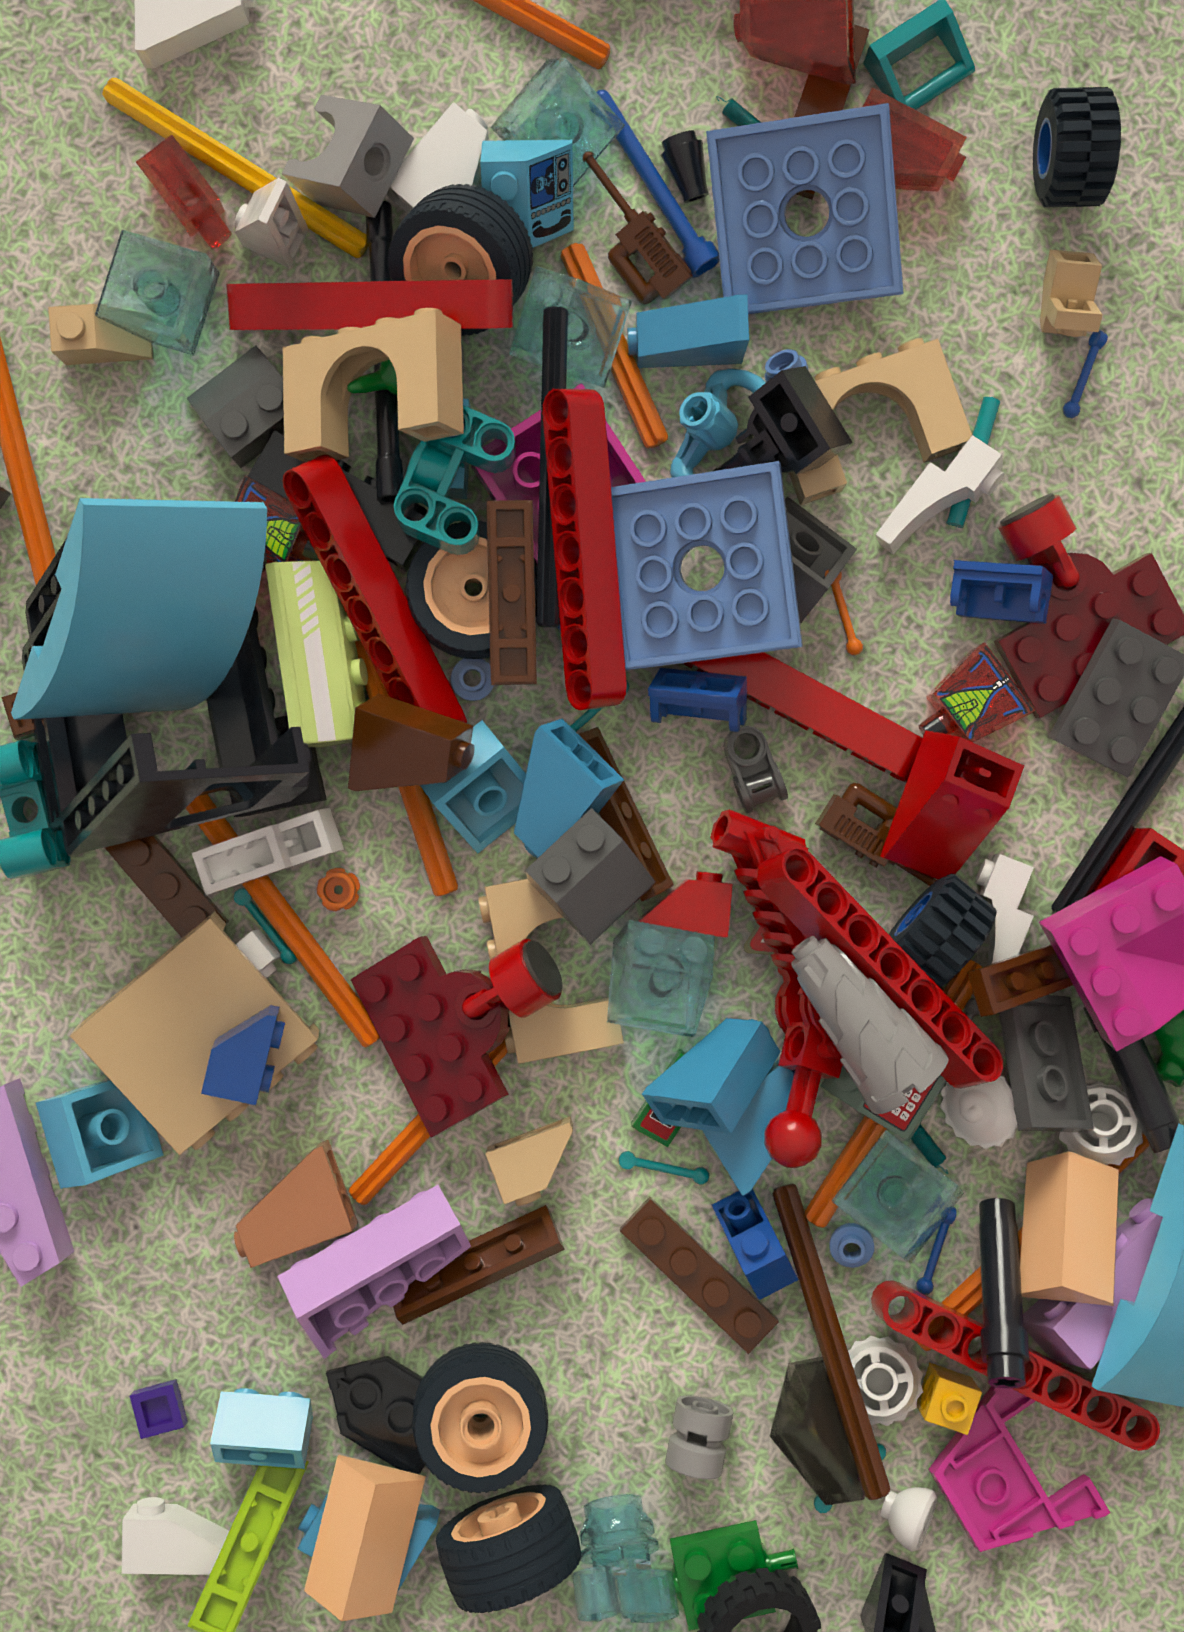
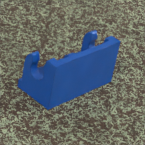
M954 560L950 606L957 607V616L1046 624L1054 575L1045 567Z
M660 668L648 688L651 722L661 723L662 716L667 717L670 714L729 721V730L739 732L740 725L744 726L747 720L746 676Z

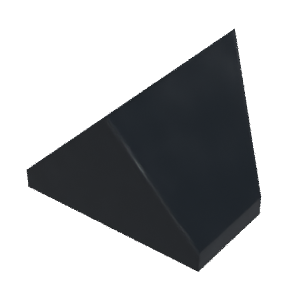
M888 1553L884 1554L860 1614L865 1632H936L925 1587L927 1569Z

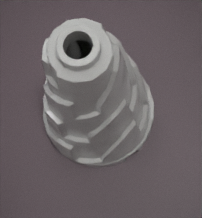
M811 936L793 949L792 954L795 956V959L791 965L798 975L799 984L821 1018L819 1023L842 1056L840 1062L872 1113H887L906 1104L909 1100L904 1095L915 1087L920 1094L940 1076L949 1060L945 1051L931 1039L903 1008L899 1009L872 978L867 979L835 944H831L826 938L818 941L815 936Z

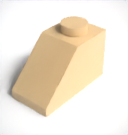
M97 304L48 307L51 352L65 365L153 359L151 317L149 314Z
M570 1116L487 1147L485 1154L504 1204L515 1201L516 1206H522L541 1197L540 1191L547 1188L573 1132V1122Z

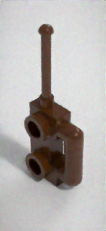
M591 151L585 152L582 156L583 162L589 165L622 210L624 218L628 222L625 227L615 234L620 242L608 252L610 263L640 303L649 304L659 295L662 299H668L694 277L691 274L692 271L665 238L666 231L662 227L658 228L654 223V220H656L655 216L651 212L648 214L646 211L638 214L635 209H631L593 157L594 153ZM637 251L640 252L655 273L648 282H646L629 258Z
M859 783L850 784L842 797L833 794L815 823L821 831L855 849V855L861 859L863 856L871 860L869 864L875 868L878 865L885 867L887 863L893 866L896 864L929 886L937 881L928 875L880 857L897 807ZM857 805H861L883 819L882 823H879L873 829L854 817L853 815L858 809Z

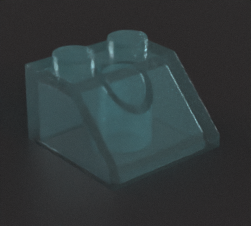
M566 58L546 60L490 128L503 141L572 140L574 187L590 168L586 162H583V154L591 151L594 153L593 157L597 160L624 128L625 124Z
M121 230L95 315L152 344L194 356L220 272L205 253Z
M536 266L509 355L524 363L542 368L543 311L546 307L552 306L566 308L568 311L567 376L605 388L632 301L580 279Z
M628 920L613 941L607 1023L694 1037L713 978L715 936Z
M885 1130L832 1199V1202L911 1264L964 1192L951 1179Z

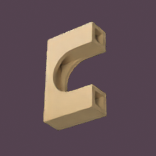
M421 308L416 310L412 316L400 319L392 317L381 318L376 321V325L363 328L344 327L339 329L338 334L327 337L309 336L301 339L299 344L283 347L284 454L303 462L325 454L335 460L349 458L348 405L351 393L347 391V385L359 376H362L373 365L386 360L392 362L397 377L398 430L424 442L464 434L461 324L442 314V311L439 309Z
M923 338L913 339L900 345L897 348L898 352L892 355L882 357L880 352L873 353L859 359L856 362L857 367L841 372L839 367H834L822 371L814 377L816 384L832 410L846 398L859 393H877L896 402L905 412L910 422L924 463L961 450L972 436L938 339L924 343ZM838 455L834 456L820 468L799 474L789 472L800 506L841 492L847 484Z
M528 878L484 887L486 896L479 897L483 923L491 922L494 935L493 940L487 941L490 960L519 941L526 939L539 925L550 920L564 918L528 881ZM615 996L568 1005L550 1003L526 1018L518 1017L510 1010L508 1011L511 1028L505 1037L508 1054L516 1053L518 1064L624 1044Z

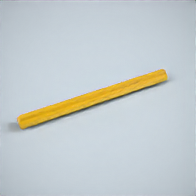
M113 77L109 79L104 87L102 95L109 104L249 192L254 193L277 179L120 79ZM290 187L308 229L354 258L362 257L368 248L365 233Z

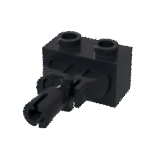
M806 366L781 370L748 397L754 406V410L749 417L747 429L736 436L738 444L747 443L741 445L733 457L713 471L779 461L782 473L795 472V474L820 468L853 442Z

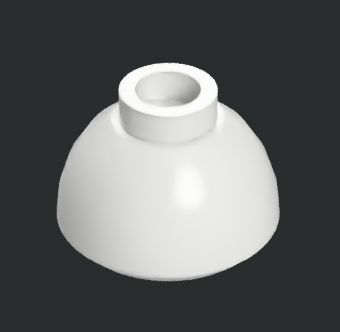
M914 1487L905 1489L898 1494L890 1490L886 1496L880 1516L888 1520L891 1532L896 1540L911 1552L918 1550L924 1541L937 1505V1495L931 1489Z

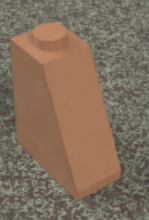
M329 1139L320 1142L236 1224L237 1231L234 1232L235 1245L242 1258L247 1256L250 1268L354 1230L358 1221Z

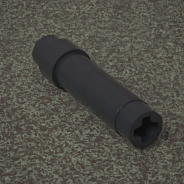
M1084 1007L1083 1009L1094 1033L1098 1032L1153 1153L1170 1149L1178 1123L1181 1124L1180 1118L1144 1039L1141 1038L1116 1052L1101 1037L1086 1007Z
M990 1198L979 1203V1240L984 1328L980 1331L982 1361L987 1363V1381L989 1385L997 1388H1018L1026 1384L1025 1364L1029 1362L1028 1331L1024 1328L1018 1225L1016 1224L1015 1203L1004 1198Z

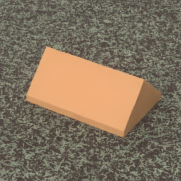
M1070 1151L1027 1163L1020 1259L1022 1297L1114 1306L1118 1169Z
M338 1454L304 1591L340 1621L392 1613L426 1476Z

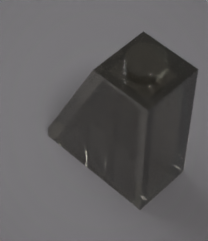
M823 1357L788 1363L770 1438L825 1505L864 1500L863 1487Z

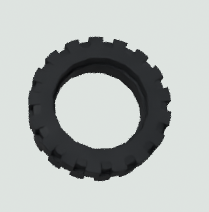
M758 1568L756 1573L749 1575L745 1571L735 1575L736 1580L728 1583V1581L722 1583L717 1587L718 1593L714 1597L710 1595L705 1601V1612L699 1614L697 1621L700 1629L697 1632H732L733 1628L743 1618L758 1610L777 1608L791 1613L790 1620L783 1632H818L817 1630L821 1629V1622L817 1611L801 1582L795 1576L789 1578L786 1571L776 1569L773 1573L769 1572L768 1568Z

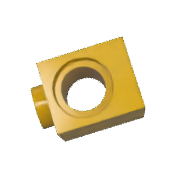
M929 1362L922 1383L923 1393L917 1399L918 1410L925 1421L968 1435L982 1391L971 1376Z

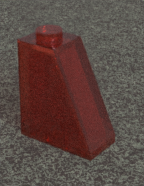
M740 0V13L734 14V32L737 42H743L751 57L846 85L856 83L854 0Z
M872 87L862 107L889 103L896 189L938 192L945 178L954 182L966 159V156L959 153L967 137Z

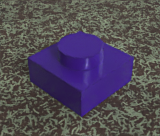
M177 1379L134 1390L129 1396L141 1439L184 1428L188 1423Z

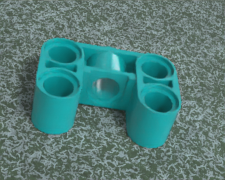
M464 405V434L426 442L421 440L413 452L404 481L394 502L395 516L403 532L455 555L468 554L474 550L480 537L478 521L474 512L467 506L448 497L449 489L459 467L464 468L465 464L468 463L487 472L500 473L510 468L516 454L514 433L508 425ZM491 439L502 440L507 445L503 453L495 456L487 454L482 448ZM421 503L427 506V515L419 521H411L405 518V510L411 504ZM455 521L466 522L470 525L471 530L463 539H453L446 534V530L451 523Z
M19 740L1 745L0 798L10 831L8 832V838L0 840V866L4 874L9 879L26 878L69 866L71 856H68L65 851L62 830L53 832L49 827L36 743ZM30 798L38 806L37 816L31 822L25 818L23 813L24 804Z

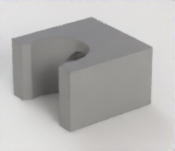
M321 95L314 109L335 128L332 140L318 157L310 161L301 162L295 158L288 160L282 175L312 201L321 206L375 218L414 137L381 105Z

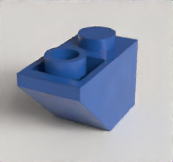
M270 1005L216 1038L211 1049L201 1094L256 1105L260 1091L269 1093L275 1068L274 1065L266 1064L270 1047L279 1049L285 1022L277 1021L280 1007Z
M753 1188L744 1196H742L740 1191H737L712 1204L736 1258L759 1300L799 1280Z

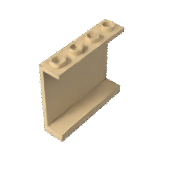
M215 911L83 1020L70 1035L179 1155L190 1146L194 1150L201 1148L215 1134L213 1129L215 1125L224 1118L229 1122L234 1120L249 1106L247 1103L201 1094L211 1049L216 1038L270 1005L280 1007L277 1021L285 1022L279 1049L270 1047L266 1064L275 1066L270 1089L284 1076L281 1072L283 1068L293 1060L297 1064L302 1063L318 1048L315 1044L320 1031L314 1023L308 1027L223 931L226 923Z

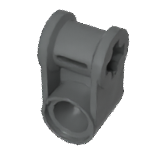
M750 726L740 727L739 732H729L723 745L724 753L733 775L735 789L745 813L753 812V807L779 798L781 801L788 799L783 777L777 764L774 762L763 733L757 728ZM743 733L753 737L756 742L755 753L748 759L740 758L734 751V741ZM769 783L768 787L752 792L754 788Z

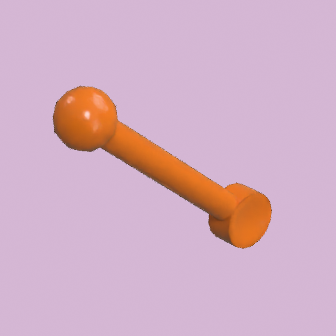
M829 570L825 571V576L828 574ZM840 572L831 584L848 639L846 650L851 655H858L863 650V644L855 636L839 584L842 578V573Z

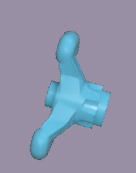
M740 369L717 370L706 382L704 393H693L683 401L679 415L680 423L686 428V434L671 464L670 474L672 478L692 475L693 468L699 464L709 450H721L730 445L737 435L738 421L735 414L727 408V390L735 385L744 387L754 393L766 383L760 376Z

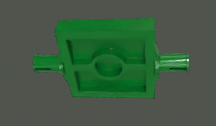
M754 1520L670 1538L674 1559L673 1575L651 1580L647 1579L650 1600L677 1594L678 1600L684 1607L688 1630L691 1631L699 1629L697 1624L698 1616L700 1613L705 1612V1601L710 1595L714 1597L718 1593L717 1587L725 1581L731 1583L736 1580L735 1575L745 1571L749 1575L756 1573L758 1568H768L769 1572L774 1573L776 1569L783 1571L798 1569L794 1548L768 1555L767 1549L760 1539L757 1521ZM775 1608L758 1610L743 1619L775 1613L776 1610Z

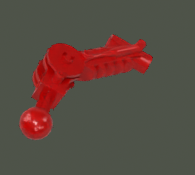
M728 809L722 811L720 817L714 823L710 838L713 841V848L732 855L738 868L734 869L737 880L747 889L743 891L747 902L756 910L752 912L756 923L765 931V933H761L763 940L774 951V954L770 956L775 966H777L778 973L783 978V983L775 998V1015L778 1025L785 1033L778 1066L795 1071L786 1111L770 1119L764 1131V1145L770 1157L786 1168H799L814 1160L822 1147V1132L816 1120L812 1118L820 1080L840 1078L842 1069L840 1059H842V1056L819 1023L821 1018L801 988L797 979L798 975L791 965L795 959V956L792 954L793 949L807 939V937L763 893L758 885L757 870L764 860L787 849L801 847L808 851L809 848L806 847L804 838Z

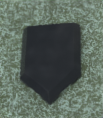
M389 1356L327 1370L326 1376L336 1407L340 1434L395 1468L420 1475L425 1467V1463L421 1459L415 1444L412 1419L414 1399L423 1377Z

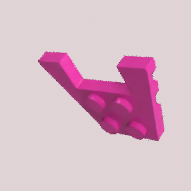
M991 1386L978 1403L968 1435L956 1432L928 1469L973 1546L980 1552L1034 1537L1033 1533L1054 1527L1058 1529L1074 1526L1075 1521L1089 1517L1098 1519L1111 1513L1093 1482L1085 1474L1074 1479L1050 1497L1046 1495L1005 1426L1006 1421L1030 1406L1035 1400L1011 1388Z

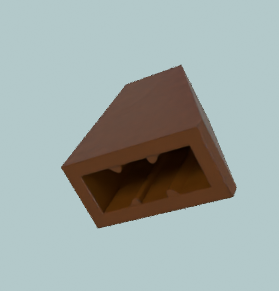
M377 694L355 708L348 789L365 791L447 782L462 770L467 769L472 762L475 751L474 744L471 743L473 725L382 694Z

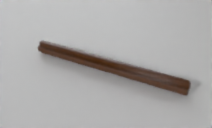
M795 1184L783 1185L775 1188L772 1195L863 1491L868 1500L880 1499L887 1496L890 1492L888 1478L811 1230L805 1218V1211L797 1186Z

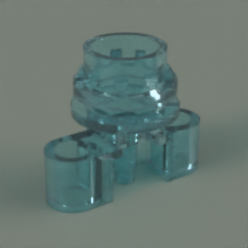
M633 1494L614 1495L596 1499L585 1504V1522L579 1534L581 1545L587 1548L581 1551V1562L593 1564V1567L579 1570L572 1574L578 1620L598 1622L622 1613L624 1619L630 1618L631 1623H656L678 1617L679 1609L673 1572L651 1568L650 1554L659 1550L658 1539L650 1537L655 1533L653 1520L643 1511L641 1496Z

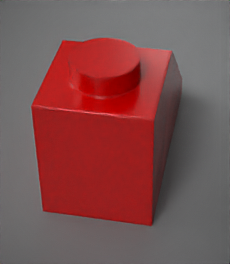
M696 871V880L685 879L638 919L637 928L639 930L728 937L733 884L722 882L723 874Z

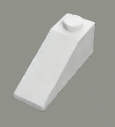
M280 178L255 191L249 204L245 203L240 207L234 224L235 233L242 246L289 269L309 231L288 183Z
M149 1497L141 1499L137 1504L131 1506L122 1520V1574L210 1575L229 1531L178 1504H165V1500L162 1498Z

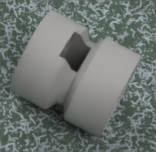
M692 1395L677 1398L672 1422L677 1432L669 1437L665 1458L666 1465L670 1469L689 1477L699 1479L719 1478L722 1475L726 1456V1447L721 1441L729 1438L734 1414L733 1409L720 1401Z

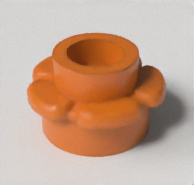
M333 868L326 872L324 878L319 879L316 889L317 895L322 899L323 906L328 910L339 911L341 908L347 910L352 908L359 899L357 891L360 889V882L355 874L346 873L343 868ZM338 885L343 888L341 894L335 892V887Z

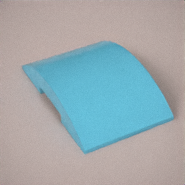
M80 498L55 574L62 589L43 646H32L11 711L13 719L186 710L206 700L221 684L232 667L243 644L255 608L266 543L267 507L264 502Z
M1178 1123L1150 1208L1151 1212L1162 1216L1163 1219L1135 1302L1124 1299L1119 1301L1091 1387L1098 1391L1184 1407V1125Z

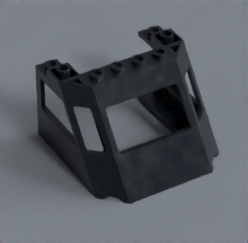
M66 539L26 601L25 614L29 639L22 649L23 670H25L32 646H43L62 589L55 574ZM266 550L264 553L262 572L265 570V564L267 563ZM256 606L243 644L232 667L217 689L206 699L219 768L206 769L205 759H196L185 770L158 771L151 733L131 734L127 738L123 713L32 719L49 827L53 832L62 830L64 848L68 856L290 802L309 787L311 754L308 745L303 742L301 727H291L283 735L276 728L273 713L275 709V696L273 690L268 688L265 673L267 655L264 647L260 646L257 632L259 616ZM224 790L230 792L238 802L175 818L197 796Z

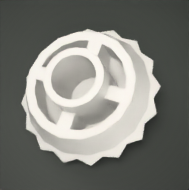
M1001 1075L992 1082L962 1089L954 1088L946 1082V1085L940 1091L943 1097L940 1108L945 1113V1123L953 1128L956 1137L965 1139L970 1146L980 1145L985 1150L993 1145L1002 1147L1007 1139L1014 1137L1015 1129L1018 1126L1014 1112L1011 1084L1004 1076Z
M1100 1081L1091 1085L1086 1084L1094 1129L1084 1132H1060L1059 1140L1067 1145L1070 1152L1105 1165H1120L1125 1158L1134 1157L1136 1147L1143 1143V1131L1125 1092H1122L1117 1085H1106Z
M871 1335L865 1341H855L852 1348L848 1350L870 1424L880 1423L889 1426L894 1421L905 1420L908 1412L917 1408V1399L923 1393L921 1386L923 1373L917 1367V1357L907 1351L905 1344L895 1343L889 1336L879 1339Z

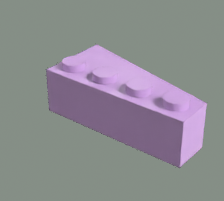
M19 1078L0 1087V1254L20 1287L62 1262L74 1252V1248L58 1197H55L48 1175L50 1171L45 1157L43 1158L35 1134L37 1130L32 1114L29 1115L23 1095L25 1094L24 1088Z
M436 1185L427 1191L417 1193L410 1201L391 1212L375 1217L368 1225L354 1233L336 1239L329 1247L310 1258L296 1262L289 1270L277 1277L296 1319L325 1359L337 1350L334 1344L337 1339L348 1331L354 1336L369 1325L366 1319L367 1316L382 1305H388L392 1308L405 1298L404 1294L407 1292L410 1283L414 1280L427 1281L469 1249L471 1245L439 1185Z
M1146 1198L1138 1202L1130 1210L1129 1218L1117 1228L1114 1306L1039 1299L1023 1314L1024 1328L1051 1359L1089 1370L1101 1359L1120 1299L1132 1302L1136 1300L1163 1219L1162 1216L1150 1211L1154 1198Z

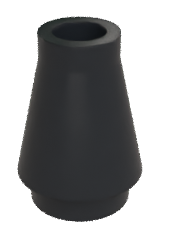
M684 131L663 140L661 144L664 152L660 156L681 192L684 203L708 196L703 141L697 140L695 131Z

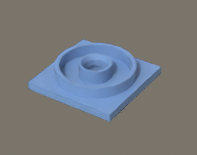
M889 103L706 131L723 297L747 294L748 314L904 294ZM805 190H813L820 193L827 201L829 207V217L825 227L819 233L809 237L794 233L786 221V208L789 201L794 195Z
M779 461L611 487L625 670L803 647L781 464ZM699 546H709L715 549L721 555L724 562V574L721 581L714 588L707 591H697L689 587L681 573V565L685 555L693 548Z

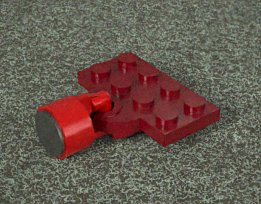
M1047 494L1014 511L1000 521L1001 525L998 529L1015 561L1027 558L1030 565L1043 566L1054 575L1046 624L1026 622L994 641L1020 692L1033 708L1032 713L1035 718H1042L1067 703L1113 618L1131 625L1166 645L1184 635V613L1152 553H1146L1112 573L1102 561L1089 554L1066 552L1061 540L1072 534L1077 528L1059 495Z
M421 936L351 979L431 1138L509 1095L488 1055L503 1042L511 1028L507 1026L508 1011L510 1010L518 1017L526 1018L559 999L562 993L563 984L559 969L548 951L538 942L523 939L493 957L489 962L490 978L481 974V970L463 969L446 974L428 937Z

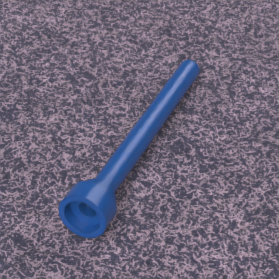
M598 90L594 95L596 107L684 246L682 253L685 257L683 260L692 271L693 278L702 275L720 262L719 251L712 241H706L703 236L699 237L609 92Z

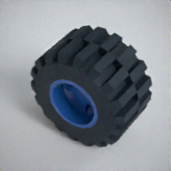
M1053 88L1045 96L1037 117L1033 143V179L1037 196L1043 207L1100 206L1106 201L1117 174L1121 148L1120 112L1116 97L1111 88Z
M949 874L934 882L912 903L892 928L889 935L941 988L970 961L984 943L993 927L997 910L955 874Z

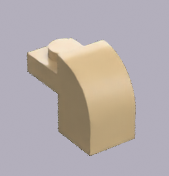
M1062 250L1049 251L1042 291L1040 315L1042 332L1072 337L1086 336L1087 331L1099 332L1103 314L1095 304L1094 299L1102 264L1094 253Z

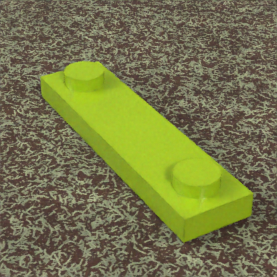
M306 1461L305 1469L258 1466L187 1627L199 1632L236 1631L309 1461Z

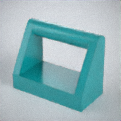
M946 0L936 1L870 44L863 62L865 68L900 120L975 72V65L954 12ZM938 36L956 63L911 93L903 96L891 66Z

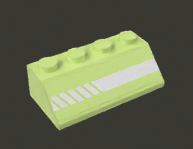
M320 560L266 563L265 567L289 729L291 727H301L303 742L308 747L322 748L352 743L355 708L366 702L363 685H367L368 682L366 664L362 658L358 659L355 641H360Z

